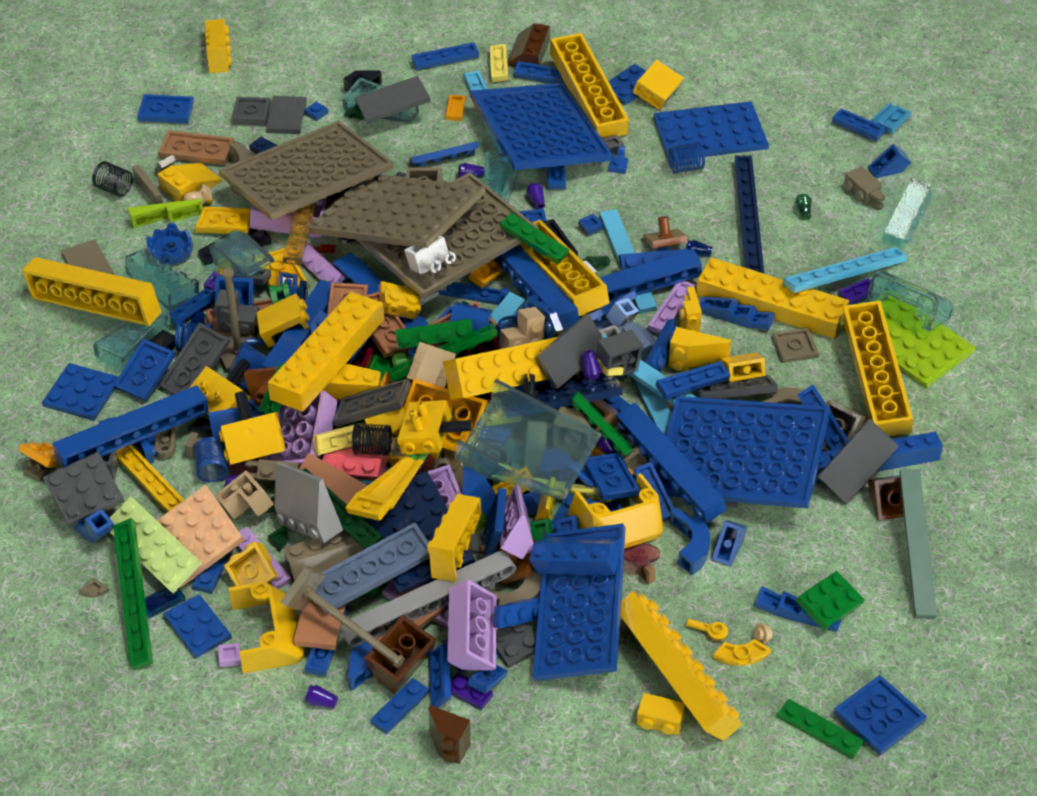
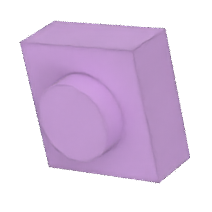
M240 643L218 645L220 667L241 665Z

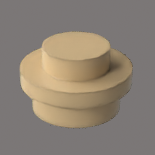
M764 623L757 624L753 632L754 638L760 643L766 644L772 639L771 627Z

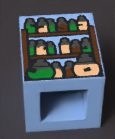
M625 298L615 302L606 317L612 325L619 327L633 321L639 310L629 298Z

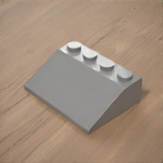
M280 461L276 463L274 508L277 513L276 518L278 522L323 543L343 531L323 479Z

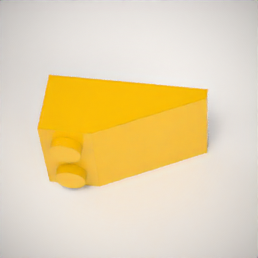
M202 163L172 165L157 173L159 188L175 201H183L184 195L188 192H198L202 184L212 188L222 182L219 176Z
M676 327L670 342L668 368L686 372L720 362L721 358L730 357L731 340Z

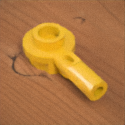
M690 618L687 621L686 626L707 633V636L714 641H721L728 635V628L722 622H713L709 625Z

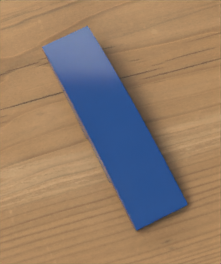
M702 297L699 303L702 314L748 328L769 330L775 320L773 312L756 311L755 306L738 305L737 299Z
M763 586L759 589L754 603L755 607L785 619L821 628L795 601L797 599L796 596L785 591L780 595ZM841 620L826 630L837 631Z

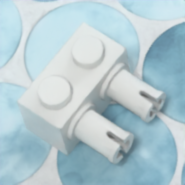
M439 236L428 249L410 246L404 250L410 269L419 274L425 273L428 270L436 273L441 269L443 261L451 264L456 259V255L448 251L445 238Z

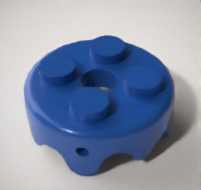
M172 222L168 223L165 229H155L152 237H146L149 256L160 264L172 265L186 260L193 250L192 237L188 230L180 231L177 225Z

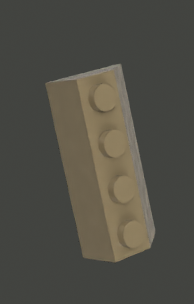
M344 530L325 543L316 539H310L283 548L285 563L293 583L304 567L323 572L364 550Z

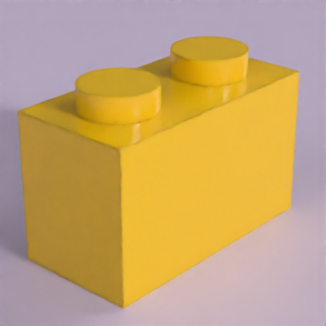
M757 352L721 358V362L730 373L729 382L766 376L765 358Z
M643 693L637 713L636 725L646 730H659L667 735H679L686 705L684 702Z

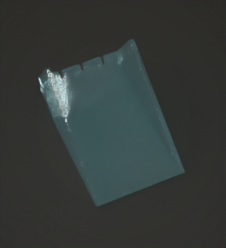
M495 379L491 395L493 399L490 400L484 411L486 413H482L475 425L477 429L472 430L466 443L458 440L455 458L462 461L463 466H467L488 479L513 486L518 484L522 489L564 501L602 433Z

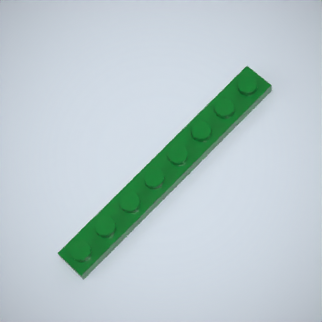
M129 518L115 524L113 529L130 667L137 670L152 664L153 657L135 521Z

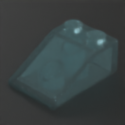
M238 230L230 232L228 236L218 239L213 245L209 246L215 266L222 269L231 268L235 274L244 278L251 276L274 262V258L248 234Z

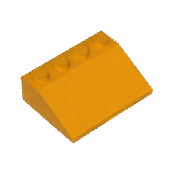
M414 379L404 405L405 411H407L410 402L447 400L453 416L450 421L470 420L472 429L471 431L446 433L442 449L469 457L491 406L488 401L474 396L450 400L447 388Z

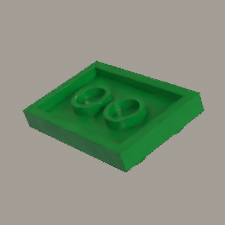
M836 570L799 595L795 601L825 631L862 605L865 599Z

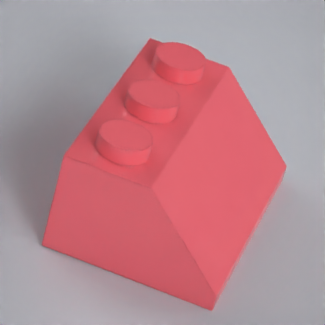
M352 447L323 454L322 460L355 479L376 480L385 473L388 456H383L382 454H354Z

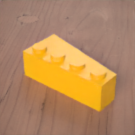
M224 19L205 20L209 73L229 72V66L232 65L231 56H228L231 55L229 27L225 25Z
M345 364L322 391H326L334 399L342 400V398L381 387V372Z
M457 494L454 501L450 502L447 514L443 515L440 527L436 528L432 541H429L427 546V553L430 554L431 578L456 582V568H461L464 550H468L471 535H474L481 516V498Z

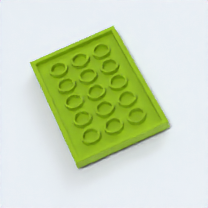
M892 289L875 300L881 301L899 369L926 389L975 352L976 347ZM843 323L842 326H841V329H843L844 331H846V330H845L844 323Z

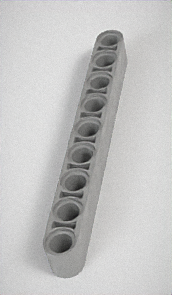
M499 551L457 570L456 582L437 579L360 614L351 620L374 638H378L386 634L402 615L411 621H415L449 605L450 587L469 579L477 585L486 588L513 575L516 571V566L506 551ZM341 625L340 631L350 647L355 648L357 645L365 642L346 626Z

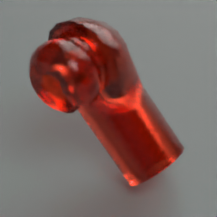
M332 244L313 246L319 253L335 254L336 245Z

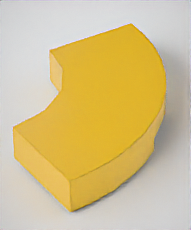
M756 639L742 645L724 642L715 651L712 658L728 665L745 666L763 660L771 653L772 649Z

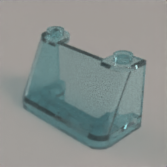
M879 271L872 276L865 303L879 300L884 302L889 295L917 308L916 317L922 319V329L929 332L951 318L953 305L949 299L884 271Z

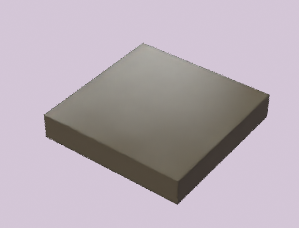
M809 328L772 333V338L782 363L819 357Z

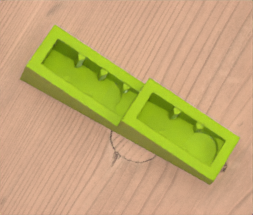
M201 199L129 207L128 214L133 228H138L168 219L171 223L200 215L203 206Z

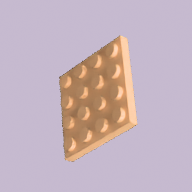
M207 485L201 487L157 520L202 562L178 590L245 541Z

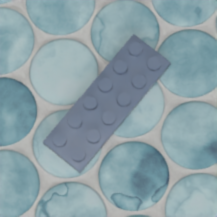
M413 523L323 571L322 573L326 577L315 593L337 609L430 559V554L427 553L429 542L416 523Z

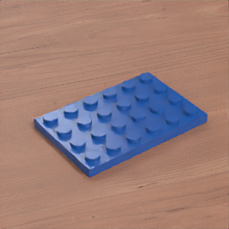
M752 101L653 113L667 158L669 147L689 143L694 144L696 142L702 144L705 157L769 149V143Z

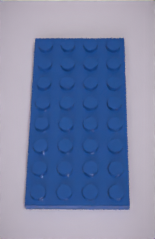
M623 523L545 534V537H622L624 540L615 575L542 574L533 669L535 681L617 672L626 527Z

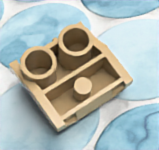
M419 342L407 379H417L445 388L447 380L443 361L455 359L456 354Z

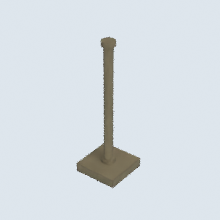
M226 268L222 271V276L225 278L233 336L220 357L226 373L229 371L241 342H245L246 338H252L250 334L240 336L232 278L234 271L231 268ZM255 345V346H251V347H253L254 349H256L257 351H259L256 345Z
M304 567L281 600V603L286 607L303 610L308 601L312 600L392 661L393 666L399 668L405 658L402 655L398 656L315 593L326 576L320 571Z

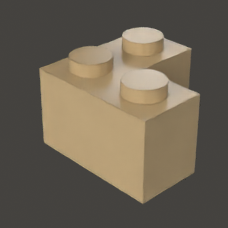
M536 307L519 309L517 327L500 330L499 347L502 349L544 340L545 316Z
M247 470L215 494V497L233 519L242 515L248 508H251L257 516H260L274 505L263 488Z

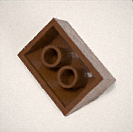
M534 23L520 32L508 58V66L516 67L518 61L541 65L550 41V26Z
M402 615L380 640L382 644L398 656L402 655L405 658L402 665L396 668L393 666L392 661L375 648L364 657V661L378 683L393 694H396L426 660L430 652L433 651L436 638Z

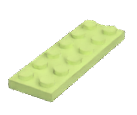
M130 496L110 519L114 525L129 518L135 521L140 562L174 594L202 562Z

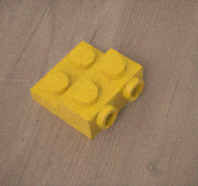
M380 282L379 298L380 302H383L384 313L416 320L421 311L420 296H417L416 292L410 287Z
M687 287L686 295L683 296V309H680L682 322H679V327L700 332L702 312L695 287Z
M259 542L249 543L244 551L231 556L229 562L224 565L235 586L257 582L270 584L279 577L271 564L272 558L264 544Z

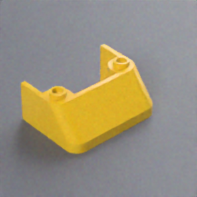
M641 473L636 478V483L640 488L639 495L631 496L636 505L610 512L602 503L588 504L580 492L575 491L568 511L569 517L574 515L577 517L579 529L623 523L626 527L625 548L656 540L661 537L664 529L659 496Z
M266 582L228 588L232 610L270 604L275 631L266 632L260 637V647L239 651L242 672L248 673L300 663L304 658L303 646H295L293 642L298 625L296 609L286 607L281 603L286 593Z

